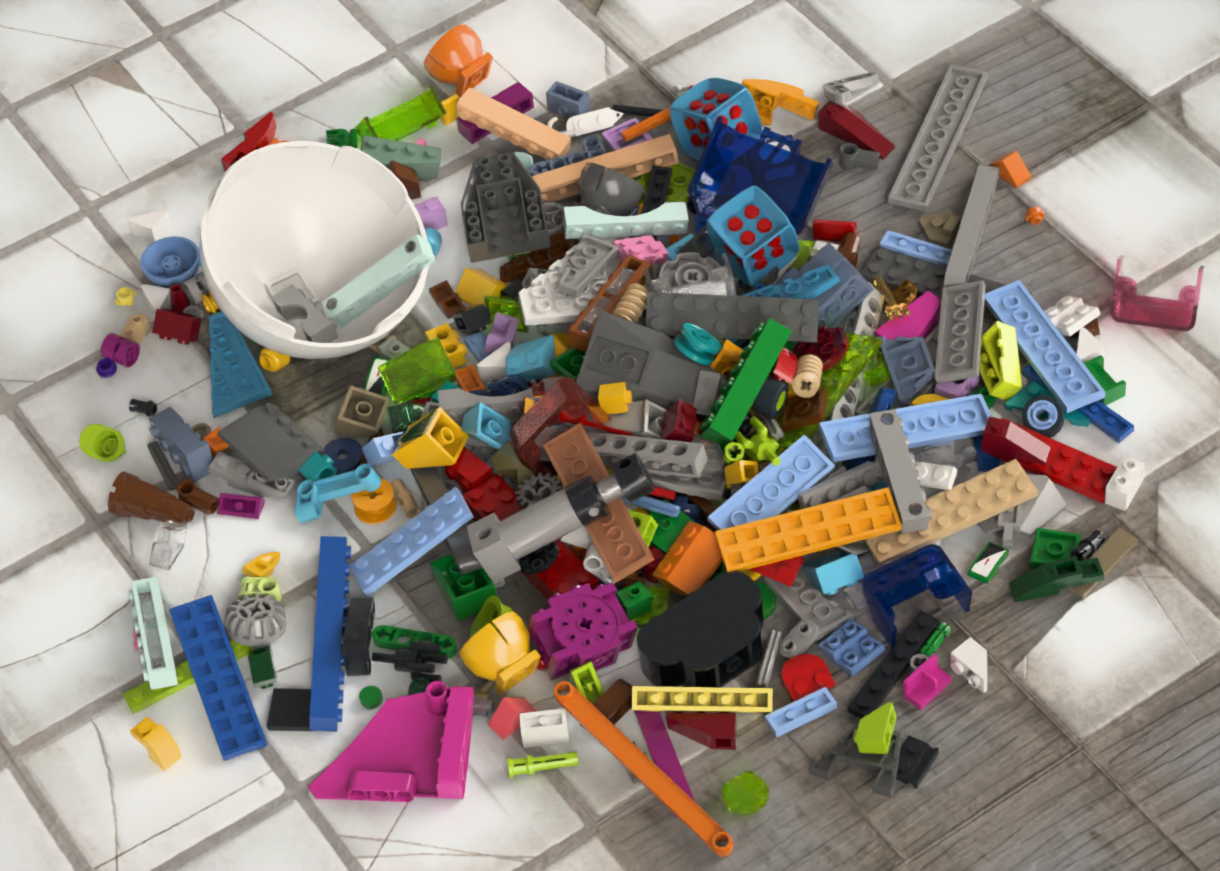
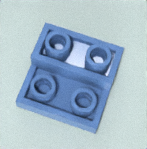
M852 619L818 645L819 649L835 665L851 677L855 676L885 651L884 644L869 636L867 629Z

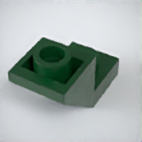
M271 645L251 650L248 653L254 688L266 689L272 687L277 682Z

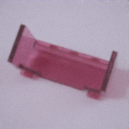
M1120 255L1117 258L1110 315L1114 321L1178 331H1189L1194 327L1201 297L1205 266L1201 265L1199 267L1196 286L1188 285L1183 287L1179 293L1178 300L1136 295L1137 284L1135 280L1122 276L1124 255Z

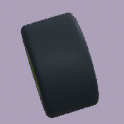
M767 376L754 400V411L772 419L776 418L785 405L789 391L788 383L775 379L772 376Z

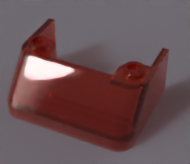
M563 377L556 381L511 428L510 437L521 461L537 477L539 473H542L543 476L547 473H550L551 477L555 476L539 460L541 450L533 440L561 411L571 419L580 418L587 412L601 427L612 420L572 378Z

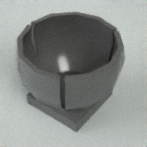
M587 162L581 172L578 183L581 201L579 203L573 201L571 207L585 206L602 214L624 216L635 209L641 200L644 187L622 173L608 167L606 169L605 166Z

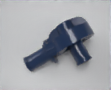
M507 375L499 379L498 382L489 383L487 390H470L469 393L489 397L506 396L527 390L529 386L521 377Z

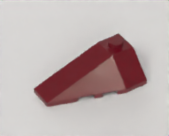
M828 101L818 111L819 130L847 143L855 144L861 150L879 152V158L882 160L895 149V145L857 110L842 103L837 104L833 101Z

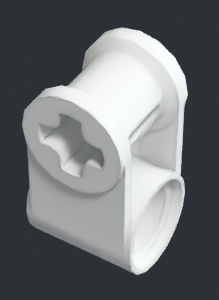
M595 544L590 545L587 548L583 562L584 568L600 578L604 583L610 584L613 582L615 584L616 582L612 579Z

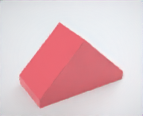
M503 698L488 725L504 740L520 728L519 713L536 712L537 710L525 698Z

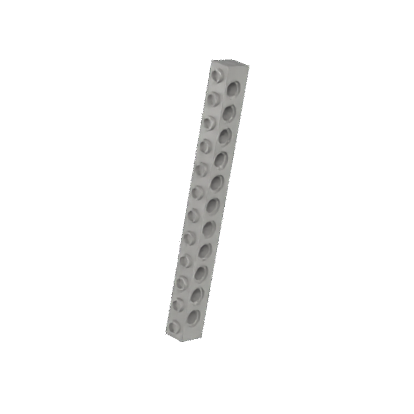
M875 288L845 317L842 329L849 339V347L844 357L831 368L826 386L828 396L823 422L853 417L855 415L854 412L859 400V393L871 354L870 351L875 339V330L879 323L885 298ZM816 423L811 442L832 462L818 429L819 423ZM842 461L833 462L835 465L834 469L818 483L840 469Z

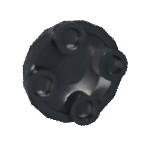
M551 542L520 558V571L533 575L548 569L558 557L559 548L557 544Z

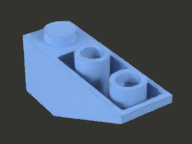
M403 432L373 438L366 444L362 450L368 464L371 467L397 460L392 455V452Z

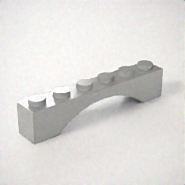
M564 376L544 378L540 381L543 384V391L534 392L533 386L522 392L506 396H480L460 388L438 391L439 407L455 422H463V415L479 402L504 417L518 416L524 414L526 397L552 394L557 410L569 409L566 378Z

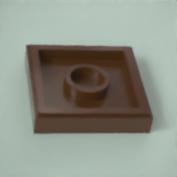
M825 388L818 389L815 395L810 398H803L797 395L786 399L780 426L783 433L823 422L828 396Z

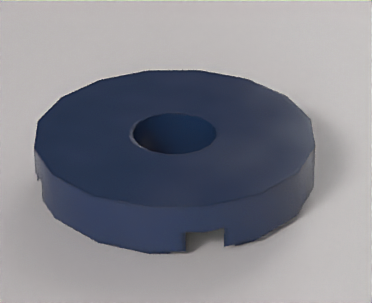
M339 438L331 441L324 447L323 455L327 454L334 461L332 465L338 470L335 475L356 470L364 453L362 446L356 440ZM340 455H347L344 459L338 458Z

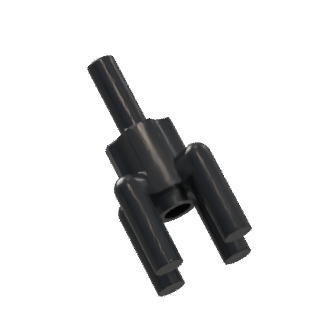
M412 642L410 649L400 648L395 652V655L373 652L371 657L374 662L394 664L396 671L410 672L413 681L426 683L442 681L441 675L427 674L435 672V665L426 664V662L447 664L448 662L447 655L433 654L441 652L440 644Z

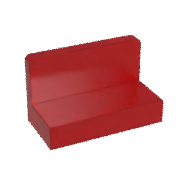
M816 219L813 222L814 240L841 242L843 235H846L848 232L856 234L857 222Z

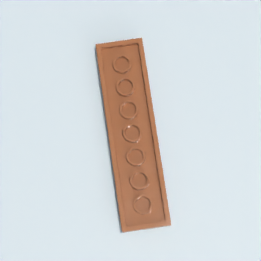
M578 423L543 445L564 487L589 474L595 482L610 476L581 423ZM621 497L607 504L609 515L586 526L602 560L616 583L655 560Z

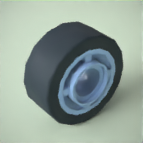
M1039 395L1031 398L1025 404L1022 410V420L1026 428L1050 438L1061 430L1064 424V413L1056 399L1050 396ZM1042 413L1049 415L1045 421H1039L1037 418Z

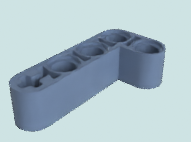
M595 135L585 137L583 139L584 151L533 164L530 168L531 176L605 154L599 137Z

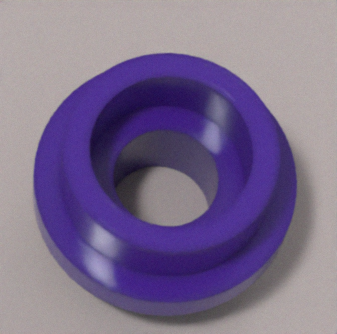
M109 358L101 359L97 363V374L104 378L111 377L117 371L116 363Z

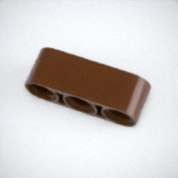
M618 679L592 705L615 725L632 708V685L624 679Z

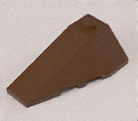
M564 231L549 237L550 248L535 250L526 256L519 255L501 266L500 281L504 283L513 282L516 279L523 281L529 268L548 270L558 259L562 260L567 251L573 246L578 245L579 240L565 239Z

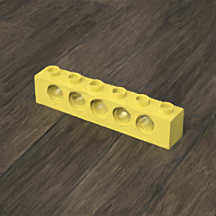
M632 686V711L772 713L773 688Z

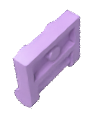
M637 118L602 132V139L612 151L651 140L652 137L646 132L632 140L639 137L642 139L620 147L628 143L622 139L621 132L639 123Z

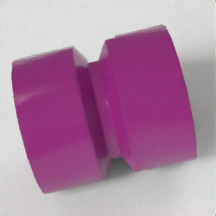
M110 333L103 340L100 352L103 358H109L120 365L131 367L139 357L140 345L118 334Z

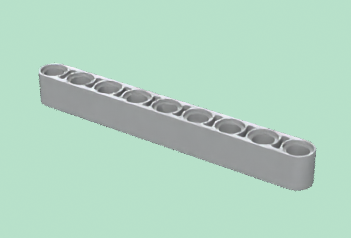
M978 166L946 269L944 287L968 283L997 187L999 167Z

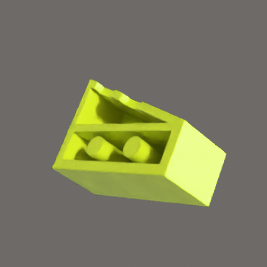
M996 321L982 336L979 371L989 394L1005 401L1011 399L1022 388L1015 328Z

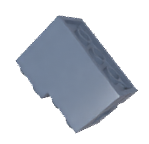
M828 242L799 271L793 267L773 287L784 284L783 280L789 278L795 280L802 277L805 272L828 264L838 275L840 282L814 299L819 300L818 327L835 328L874 288Z

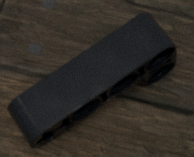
M353 598L350 600L343 638V655L347 676L371 675L369 647L375 618L374 598Z

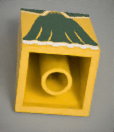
M439 407L405 428L392 455L406 469L453 465L456 463L469 435L462 431V428Z

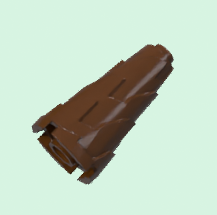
M125 471L116 477L112 485L116 487L115 492L109 493L108 510L117 515L183 525L192 522L195 515L191 505L175 498V495L157 489V486L140 480V477Z

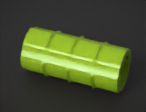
M734 442L727 444L723 449V463L728 466L743 460V446L740 443ZM731 451H734V452H735L734 455L737 454L736 458H732V457H731V455H732V454H730Z

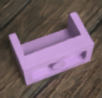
M497 312L491 331L487 336L484 352L492 354L506 342L511 343L512 347L520 319Z

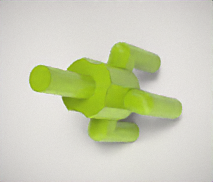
M752 417L750 424L757 430V434L751 439H746L740 431H737L734 439L743 446L744 452L752 461L761 462L762 460H767L774 466H778L781 463V459L775 454V451L779 448L778 442L770 436L768 429L756 417Z

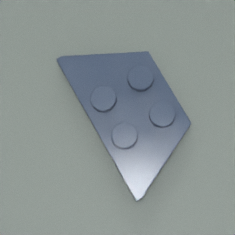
M880 336L878 340L899 400L904 405L935 376L934 365L923 337L906 338L897 336L896 339H885L884 336Z

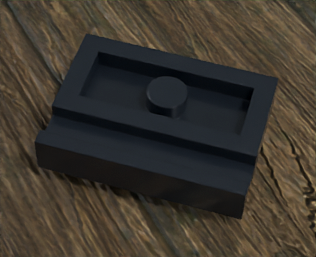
M908 735L901 746L896 780L907 785L910 783L917 789L937 758L939 748H932L928 743Z

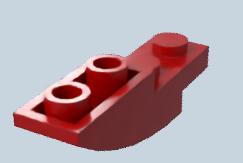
M268 113L244 132L245 140L221 158L224 172L245 155L269 144L274 138L277 128L274 113Z
M783 347L769 375L775 379L792 383L797 368L796 355Z

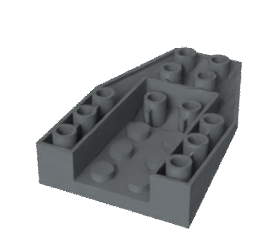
M502 153L474 159L461 201L465 237L471 263L550 248L551 244L541 190L515 153Z
M600 310L573 392L576 397L599 403L598 393L600 385L625 382L627 390H631L632 402L647 399L668 410L679 398L693 406L700 371L718 372L709 365L700 364L687 357L675 346L673 340L664 333Z

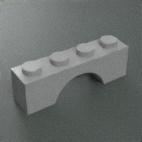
M291 284L271 297L277 312L285 320L306 319L301 328L308 342L331 343L338 338L335 331L337 329L335 322L331 318L327 319L324 311L321 308L317 309L312 299H307L301 289L297 290Z

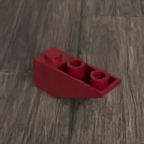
M666 712L668 729L711 749L736 750V713Z

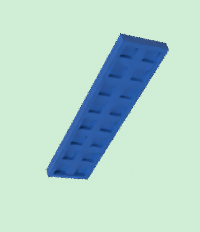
M209 595L170 608L169 611L223 761L266 747L267 742L213 596Z

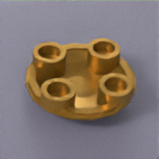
M904 280L893 291L885 292L883 294L885 297L882 306L883 312L891 315L906 308L917 294L916 285L912 284L909 280Z

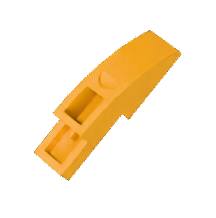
M743 79L741 83L749 90L754 102L771 110H775L778 106L812 121L816 117L819 102L804 96L803 89L781 82L762 79Z

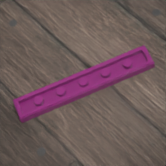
M634 711L653 763L695 802L660 711Z

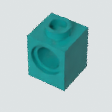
M315 451L298 471L307 480L314 482L332 477L338 470L332 465L334 461L327 454L322 456Z

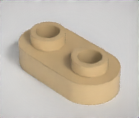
M144 314L131 316L120 336L135 341L140 345L149 329L147 316Z

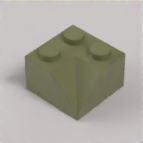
M509 440L491 458L495 466V472L501 477H508L516 488L515 492L519 491L518 485H524V479L528 481L531 479L530 475H534V477H538L539 473H542L543 476L546 475L538 458Z

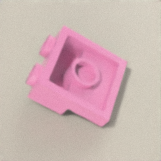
M652 235L616 240L613 245L619 247L618 257L621 261H624L629 254L651 263V266L654 264L664 265L668 259L667 250L661 241H655Z

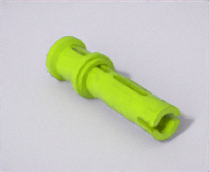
M577 751L540 757L526 755L525 758H507L509 778L521 774H528L530 776L535 774V771L579 766Z

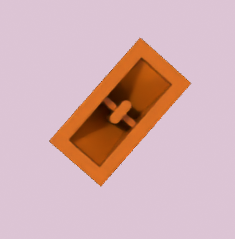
M1017 151L1003 154L988 164V166L999 167V176L1016 188L1031 178V174Z

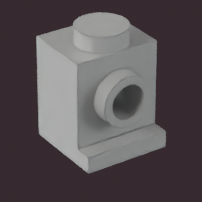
M393 335L378 347L380 358L394 360V370L400 372L413 361L411 349L397 341Z

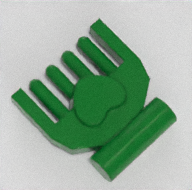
M346 129L326 130V140L332 141L326 144L357 148L356 129H351L350 133Z

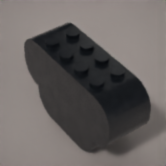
M726 572L713 580L707 581L701 588L689 593L680 602L672 604L660 615L652 617L648 623L641 627L637 634L640 667L644 676L656 687H679L683 685L684 687L721 688L754 666L762 656L761 629L764 620L759 586L742 572Z

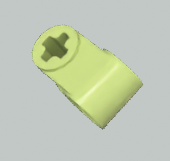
M244 577L241 579L240 585L242 588L241 592L237 595V599L242 601L244 595L253 598L258 593L260 598L269 595L273 600L281 601L282 594L275 578Z

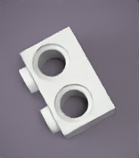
M1126 456L1122 458L1106 486L1105 504L1126 511L1143 481L1145 463Z

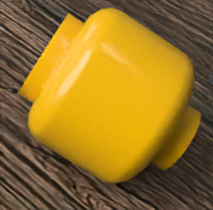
M264 347L260 351L259 361L265 370L277 372L290 363V356L282 355Z

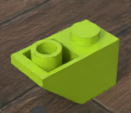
M798 239L799 252L789 268L795 267L800 270L806 262L810 261V254L815 244L814 241Z

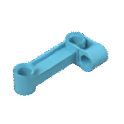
M362 464L356 470L318 481L305 480L297 488L295 506L297 520L300 523L319 519L322 514L324 501L363 490L373 492L380 487L382 480L369 464Z

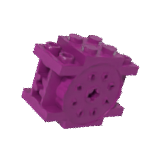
M613 582L607 585H598L593 591L587 583L582 586L576 585L563 594L556 593L548 599L546 609L537 610L531 616L528 628L531 643L534 642L548 666L547 674L551 681L569 674L571 670L588 661L592 662L595 672L616 663L619 652L632 647L638 627L634 620L629 621L615 596L617 589Z

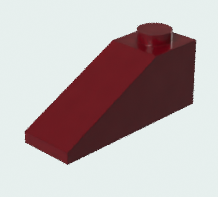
M991 416L988 418L981 445L982 450L1044 466L1046 465L1051 448L1012 422Z

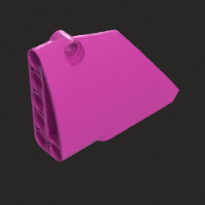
M433 681L427 686L426 692L387 699L354 741L308 786V789L316 799L410 802L414 797L463 799L472 732L473 687L451 686V688H447L443 682Z

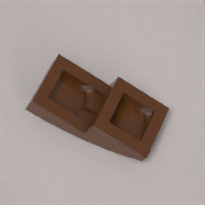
M447 280L429 288V294L448 319L452 318V314L466 308L457 292L454 293Z

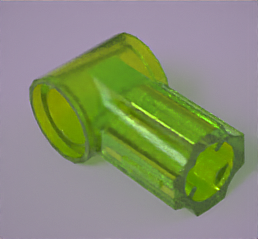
M879 351L871 354L868 369L864 370L865 379L871 388L891 380V374L884 354Z

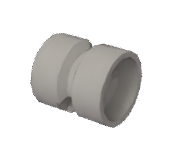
M203 272L197 274L196 279L191 277L182 282L183 290L193 305L201 302V294L204 293L208 297L210 290Z

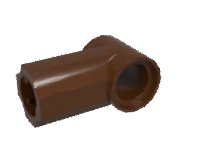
M848 232L846 235H843L838 251L844 257H847V260L856 268L860 237L855 233Z
M183 480L178 483L176 490L180 500L207 515H213L216 512L219 498L197 488L191 480Z

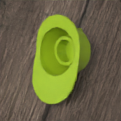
M92 424L87 426L80 434V448L86 455L103 462H112L127 452L125 450L124 437L115 429L101 424Z
M496 595L488 597L471 625L470 638L489 622L499 633L492 620L505 613L512 612V609L502 604Z

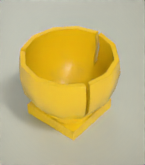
M514 611L505 613L492 620L499 633L489 622L475 633L459 652L465 666L473 674L495 682L494 690L499 696L534 673L541 657L536 649L531 652L530 634L522 619Z

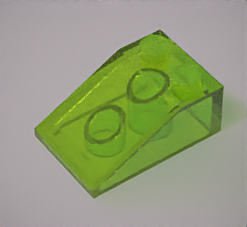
M439 338L421 343L378 367L395 404L439 389L447 381L452 383L456 374Z

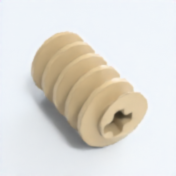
M632 283L628 285L612 315L637 324L647 306L648 290L640 284Z
M804 355L797 360L792 388L800 397L810 398L815 395L820 387L823 363L817 356Z

